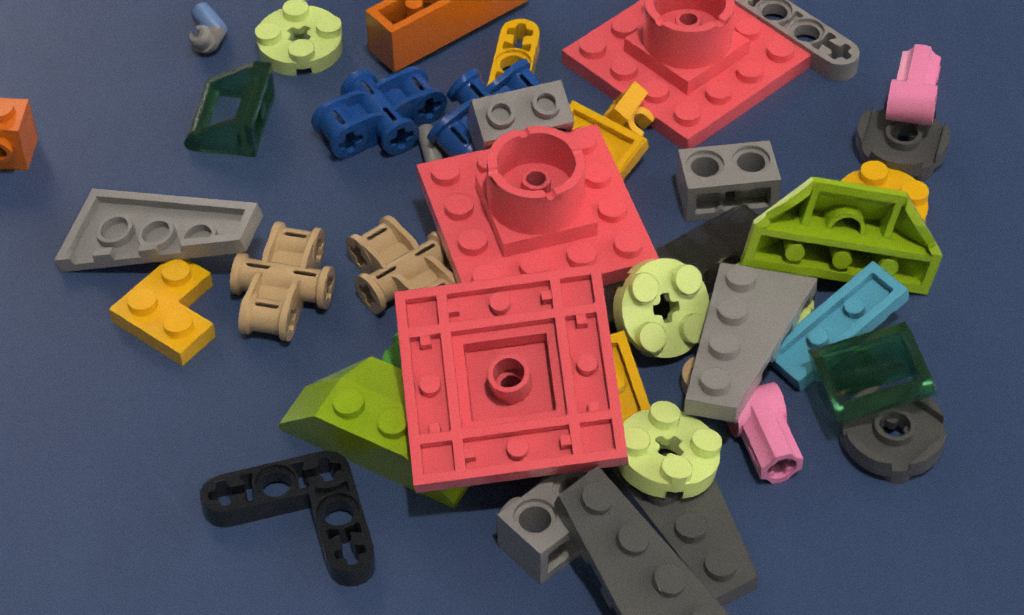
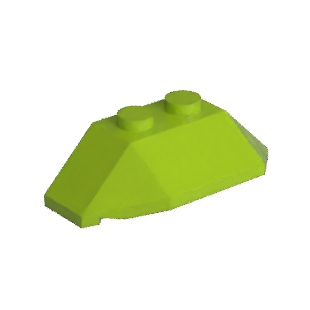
M812 176L753 220L740 262L741 265L848 282L874 261L904 285L908 292L928 295L943 255L907 192Z
M371 356L304 387L280 421V430L326 451L338 452L346 460L415 491L402 369ZM469 486L421 492V494L455 509Z

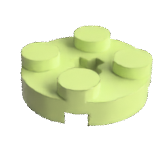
M288 0L284 3L283 9L269 14L255 28L256 45L261 62L268 69L282 75L297 76L296 69L304 70L311 68V74L322 72L331 67L342 54L343 31L340 18L325 9L308 6V3L304 0Z
M670 258L649 259L634 265L627 272L630 275L625 279L623 287L617 288L613 300V317L618 332L624 330L628 343H632L637 350L641 351L639 353L647 357L672 358L688 352L696 343H700L710 304L701 272L693 265H686ZM661 294L664 295L665 300L669 301L670 312L665 320L662 315H655L653 311V306L660 303Z
M657 401L651 405L650 409L639 411L624 421L623 426L629 465L618 466L621 475L632 486L654 497L665 498L668 491L674 493L684 492L682 498H689L704 492L712 484L720 463V451L722 448V438L716 431L710 429L696 417L684 414L677 405L668 401ZM659 449H669L677 455L669 453L663 456L659 453Z

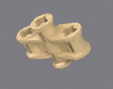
M386 215L379 220V224L375 228L361 236L353 234L346 239V247L350 258L362 272V274L355 278L356 290L363 303L374 314L383 312L386 309L387 303L393 299L395 300L394 292L457 283L454 273L451 272L452 268L438 231L428 234L426 242L418 245L413 236L394 217Z
M276 221L271 228L262 260L252 259L245 252L236 254L230 273V290L232 294L240 296L244 291L246 292L240 305L238 328L241 334L250 335L253 331L279 335L281 341L290 342L294 336L304 301L316 303L319 309L327 310L334 294L336 277L335 269L332 266H324L322 270L319 269L323 260L326 234L323 228L315 227L312 231L287 228L284 222Z

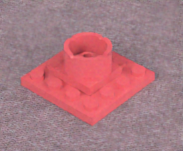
M639 0L562 50V64L613 100L636 81L648 92L639 106L648 109L655 117L649 126L681 149L695 148L809 69L811 63L810 53L735 5L734 0Z
M597 124L567 131L547 126L526 127L522 131L516 129L499 137L491 148L416 165L418 182L457 283L600 264L603 286L625 281L630 275L627 272L634 265L649 259H659Z
M600 264L394 292L413 486L416 493L592 470L596 466L607 468L629 465Z

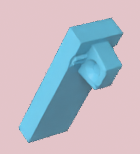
M872 261L799 322L792 331H789L781 342V349L773 363L769 362L768 364L801 392L884 322L891 313L904 305L909 300L908 289Z

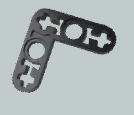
M320 451L220 474L210 478L200 490L203 515L209 523L221 528L233 527L310 508L328 573L332 580L339 585L353 587L366 583L374 574V546L350 465L346 458L338 452ZM330 472L334 480L324 482L320 474ZM304 477L306 488L300 489L298 478ZM274 481H282L290 485L289 490L281 496L272 497L262 492L267 484ZM252 489L254 500L248 501L246 490ZM229 496L231 504L221 506L219 498ZM334 510H346L353 515L352 519L344 525L335 526L324 520ZM351 542L353 554L358 563L348 565L344 558L342 544Z

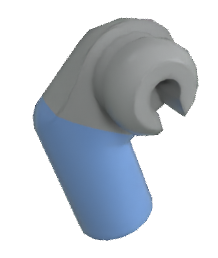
M201 2L191 12L193 19L198 24L195 27L199 32L195 35L190 31L189 41L197 52L208 54L214 52L219 47L227 32V26L208 3Z

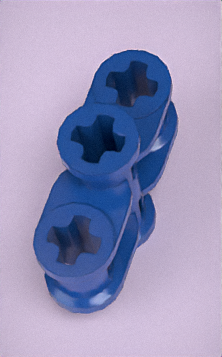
M526 59L517 61L488 86L481 80L482 74L477 68L464 73L452 84L447 92V97L451 102L458 101L461 106L435 124L427 135L428 141L431 144H438L449 157L474 152V146L466 123L471 100L542 84L529 70L530 63Z
M418 66L406 67L380 81L370 70L362 69L350 74L344 80L340 90L341 96L322 103L312 115L311 124L318 134L326 136L330 141V149L338 158L346 159L353 157L362 151L376 146L380 142L382 148L387 153L398 155L408 151L416 143L420 132L419 126L432 123L443 114L447 106V98L441 90L433 88L428 83L426 72Z

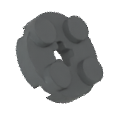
M885 102L884 109L877 110L872 113L873 107L867 110L859 120L856 136V147L861 155V165L868 161H880L888 168L902 171L918 181H925L931 178L933 170L939 167L947 156L950 130L946 122L943 128L942 124L935 119L936 112H934L932 126L885 120L887 102ZM900 135L907 136L908 141H899L898 138Z
M898 385L897 392H880L881 386L867 388L855 395L845 409L840 442L842 449L859 466L874 474L881 475L885 481L893 484L905 483L911 476L921 474L934 466L943 453L946 439V431L943 425L944 416L937 403L926 394L911 387ZM885 426L892 430L899 426L903 428L902 436L888 435L882 427Z

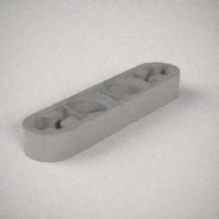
M734 0L735 5L810 53V68L825 78L834 81H846L853 78L857 73L860 55L858 46L789 0ZM767 14H777L783 16L784 19L769 20L764 16ZM810 35L817 40L810 42L801 41L796 36Z

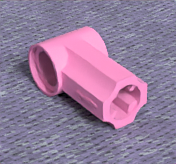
M915 44L912 49L902 52L897 79H892L885 120L932 126L938 94V85L936 83H938L941 68V57L932 51L931 46Z
M771 382L758 385L736 422H726L731 434L735 438L742 437L759 478L766 479L771 484L789 480L794 473L801 470L804 458L787 424L786 405L778 384Z

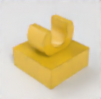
M636 81L625 89L603 114L604 117L641 136L644 135V132L636 124L644 130L655 119L648 109L639 106L648 92Z

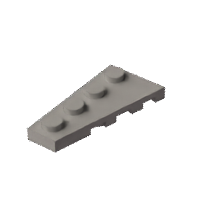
M92 188L54 261L61 272L170 261L173 259L243 253L247 251L263 218V213L258 203Z
M720 262L685 397L684 414L736 422L761 382L762 373L769 362L773 363L779 353L784 337L789 330L792 331L800 319L801 310L806 302L810 303L814 297L818 278Z

